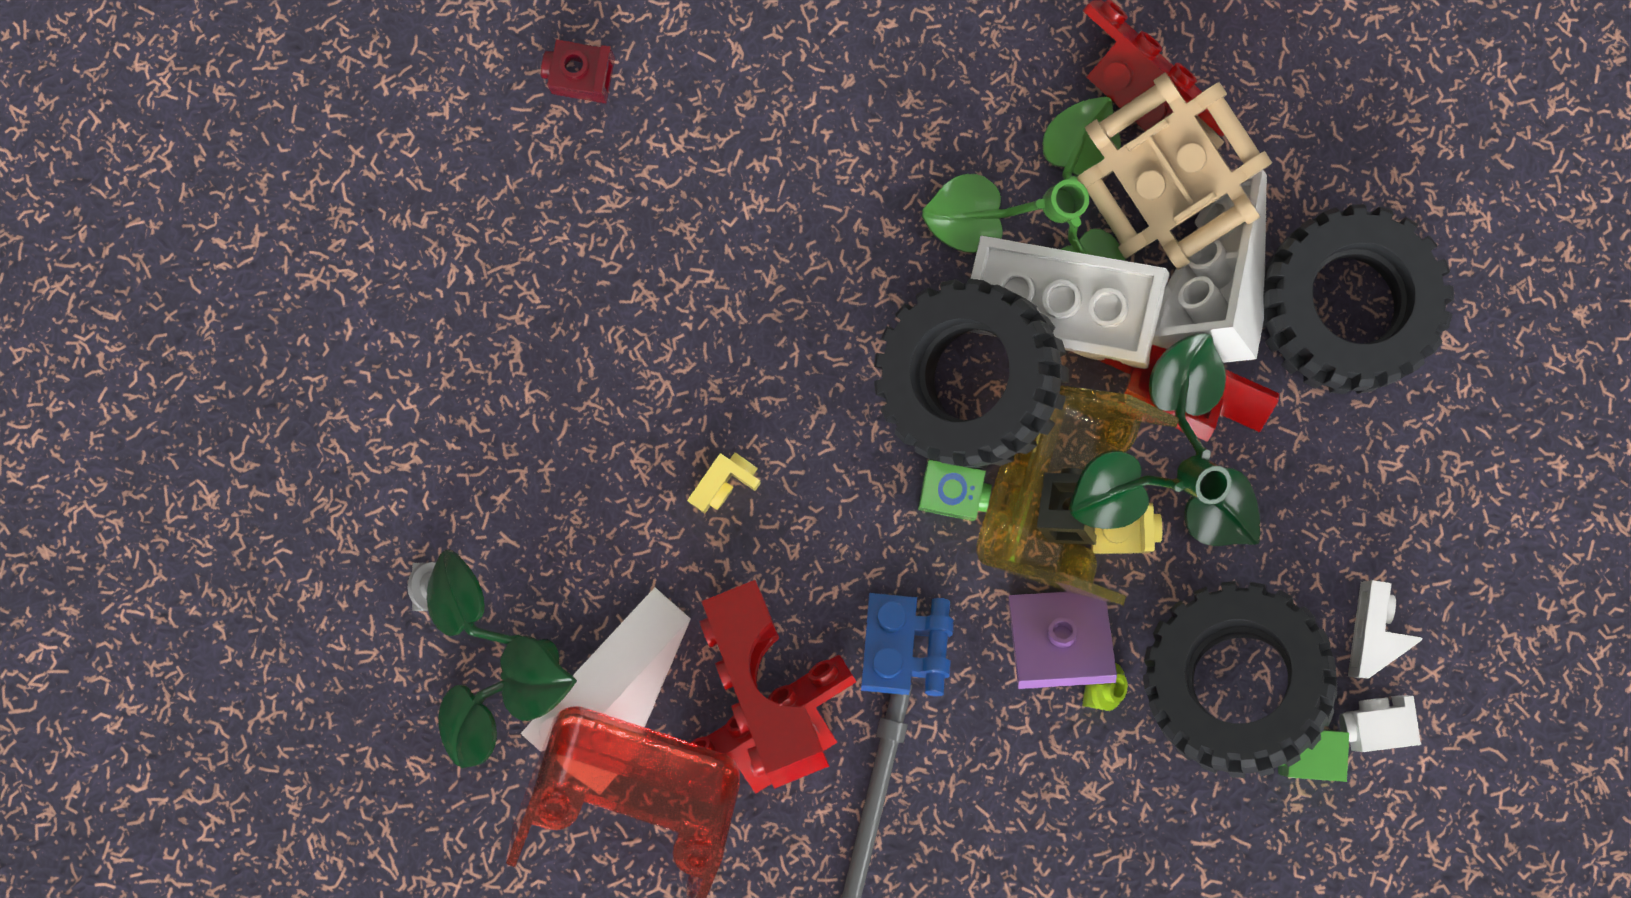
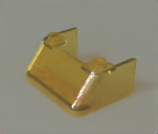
M1061 386L1059 394L1066 396V400L1062 410L1054 409L1050 420L1056 424L1049 434L1040 433L1034 439L1037 447L1027 454L1018 452L1014 455L1013 462L1001 465L977 540V556L982 564L1074 594L1124 605L1125 595L1093 583L1097 570V560L1091 549L1079 544L1049 543L1037 528L1044 473H1060L1063 468H1079L1084 470L1086 465L1101 453L1112 450L1127 452L1136 440L1141 422L1177 427L1179 418L1129 394Z

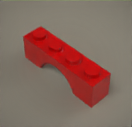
M756 580L701 601L707 618L699 622L709 647L711 648L716 645L719 647L723 660L716 662L715 665L725 690L734 687L739 702L731 705L741 733L748 730L751 732L755 746L748 748L747 751L757 776L760 777L766 774L775 789L829 767L806 708L776 704L763 696L758 690L757 674L760 662L767 650L779 639V636Z

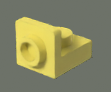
M735 452L730 459L720 453L687 501L704 514L710 506L718 510L734 488L727 483L731 476H734L756 491L761 484L760 480L753 476L758 468Z
M1149 503L1147 511L1130 525L1116 529L1095 528L1097 539L1096 545H1091V554L1153 552L1155 550V543L1162 541L1161 514H1154L1153 503Z

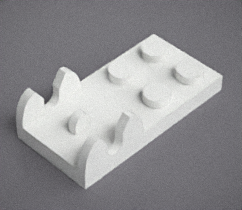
M980 236L971 279L984 280L992 285L998 284L1035 304L1037 310L1048 316L1056 327L1053 334L1063 341L1065 350L1094 360L1108 358L1120 361L1131 367L1148 368L1164 290L1169 278V272L1166 268ZM973 330V331H969V332H974V333H979V334H984V335H989V336L997 337V336L993 335L992 333L987 332V331H983V330Z

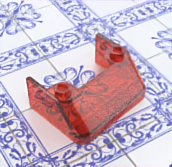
M573 706L565 708L553 719L512 827L506 864L513 867L516 866L532 824L549 830L567 828L576 821L585 802L678 832L673 844V859L681 871L690 875L687 881V898H707L723 859L740 788L738 765L726 754L584 707Z

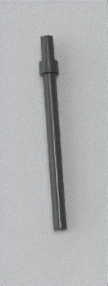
M910 685L909 695L891 694L885 718L880 717L876 733L880 741L842 898L862 897L898 744L904 743L908 724L904 723L913 685Z

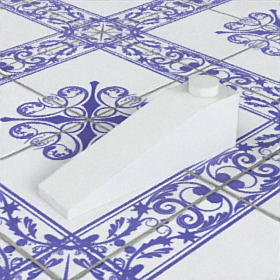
M1264 170L1241 184L1242 189L1256 208L1260 218L1249 225L1243 222L1189 257V264L1180 270L1175 269L1167 286H1165L1153 345L1168 349L1185 337L1205 332L1212 335L1215 348L1223 363L1257 359L1264 321L1263 295L1267 175ZM1226 194L1200 211L1195 220L1198 229L1234 206L1229 195Z
M654 587L576 671L573 677L577 682L565 698L550 712L532 720L521 734L557 767L600 796L632 759L691 618Z

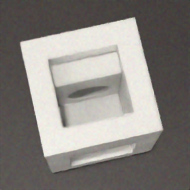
M1392 696L1393 706H1389L1388 698L1359 701L1360 710L1340 714V730L1349 732L1351 750L1369 752L1421 745L1414 696Z

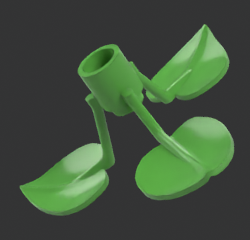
M1100 97L1079 102L1064 110L1051 121L1043 136V155L1050 164L1064 167L1062 173L1064 180L1049 188L1045 192L1043 199L1007 209H999L1001 196L997 187L990 180L977 174L960 175L944 184L933 199L923 208L922 218L929 230L941 242L953 249L967 253H977L980 236L1002 239L1003 230L999 218H1007L1043 209L1045 215L1050 220L1057 223L1068 222L1069 224L1068 240L1071 246H1066L1060 250L1125 261V258L1118 249L1119 243L1108 232L1095 228L1084 233L1080 239L1077 237V230L1081 225V220L1078 216L1082 215L1089 205L1088 191L1078 181L1077 176L1105 159L1088 135L1085 126L1095 119L1101 122L1113 114L1111 98ZM1117 133L1111 137V140L1117 149H1120V134Z

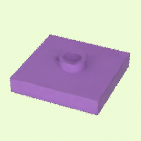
M1105 589L1009 595V613L1018 689L1116 683L1117 672Z

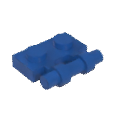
M869 593L861 691L909 695L911 677L925 678L924 693L926 695H944L945 678L950 677L951 661L946 659L948 637L953 635L954 626L953 618L949 617L950 601L948 599H932L930 615L925 617L916 616L917 597ZM914 635L928 636L927 657H913Z

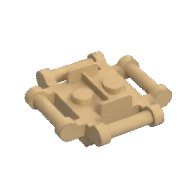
M1165 72L1153 80L1155 83L1153 87L1101 122L1095 119L1085 126L1088 135L1105 159L1077 176V179L1086 187L1089 196L1121 243L1118 249L1125 259L1158 239L1177 270H1180L1190 263L1189 257L1243 222L1249 225L1260 218L1259 213L1242 189L1241 184L1271 165L1272 161L1265 151L1259 152L1224 99L1227 93L1220 82L1186 103ZM1167 101L1174 113L1120 149H1117L1111 137ZM1206 109L1209 110L1243 162V165L1233 172L1196 117ZM1112 172L1115 173L1149 225L1148 228L1138 234L1102 181L1103 178ZM1226 194L1229 195L1234 203L1233 207L1178 242L1171 230Z

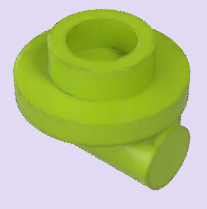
M1115 663L1117 672L1116 683L1085 685L1082 706L1111 711L1120 704L1126 696L1128 683L1124 671L1119 664Z

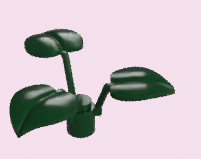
M1205 332L1193 334L1169 347L1153 367L1149 382L1152 403L1155 407L1164 411L1176 410L1175 419L1194 448L1196 455L1182 461L1177 469V478L1169 479L1152 475L1141 477L1140 463L1129 453L1112 450L1099 454L1082 471L1071 499L1070 514L1076 520L1087 526L1100 529H1116L1130 525L1138 520L1147 511L1149 506V497L1143 486L1155 485L1172 488L1177 492L1183 490L1192 496L1186 504L1184 518L1189 534L1197 541L1210 546L1259 544L1260 514L1251 483L1240 471L1229 467H1221L1210 461V450L1203 447L1185 417V412L1194 416L1209 412L1219 403L1224 393L1226 382L1225 368L1215 348L1211 334Z
M445 549L436 561L427 587V608L433 623L447 636L459 635L465 629L467 634L507 644L500 659L502 669L500 677L502 681L479 691L475 697L466 685H456L446 693L441 702L438 716L441 740L452 761L462 769L484 763L495 748L497 740L496 723L492 712L483 705L486 698L502 691L504 705L511 715L518 720L530 721L540 718L554 709L570 692L577 680L559 665V653L552 641L548 639L537 640L526 635L509 636L478 628L474 622L483 616L485 610L481 586L465 561L454 551Z

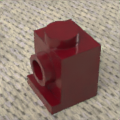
M556 39L554 51L546 50L543 55L541 78L548 79L547 86L551 94L606 104L615 63L611 46L601 45V47ZM570 61L583 63L581 70L575 73L567 71L566 68Z

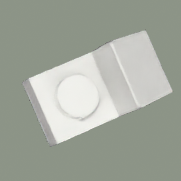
M1371 580L1361 582L1348 677L1370 678L1422 640L1421 637L1385 632L1386 623L1391 624L1396 609V598L1394 595H1390L1392 583Z

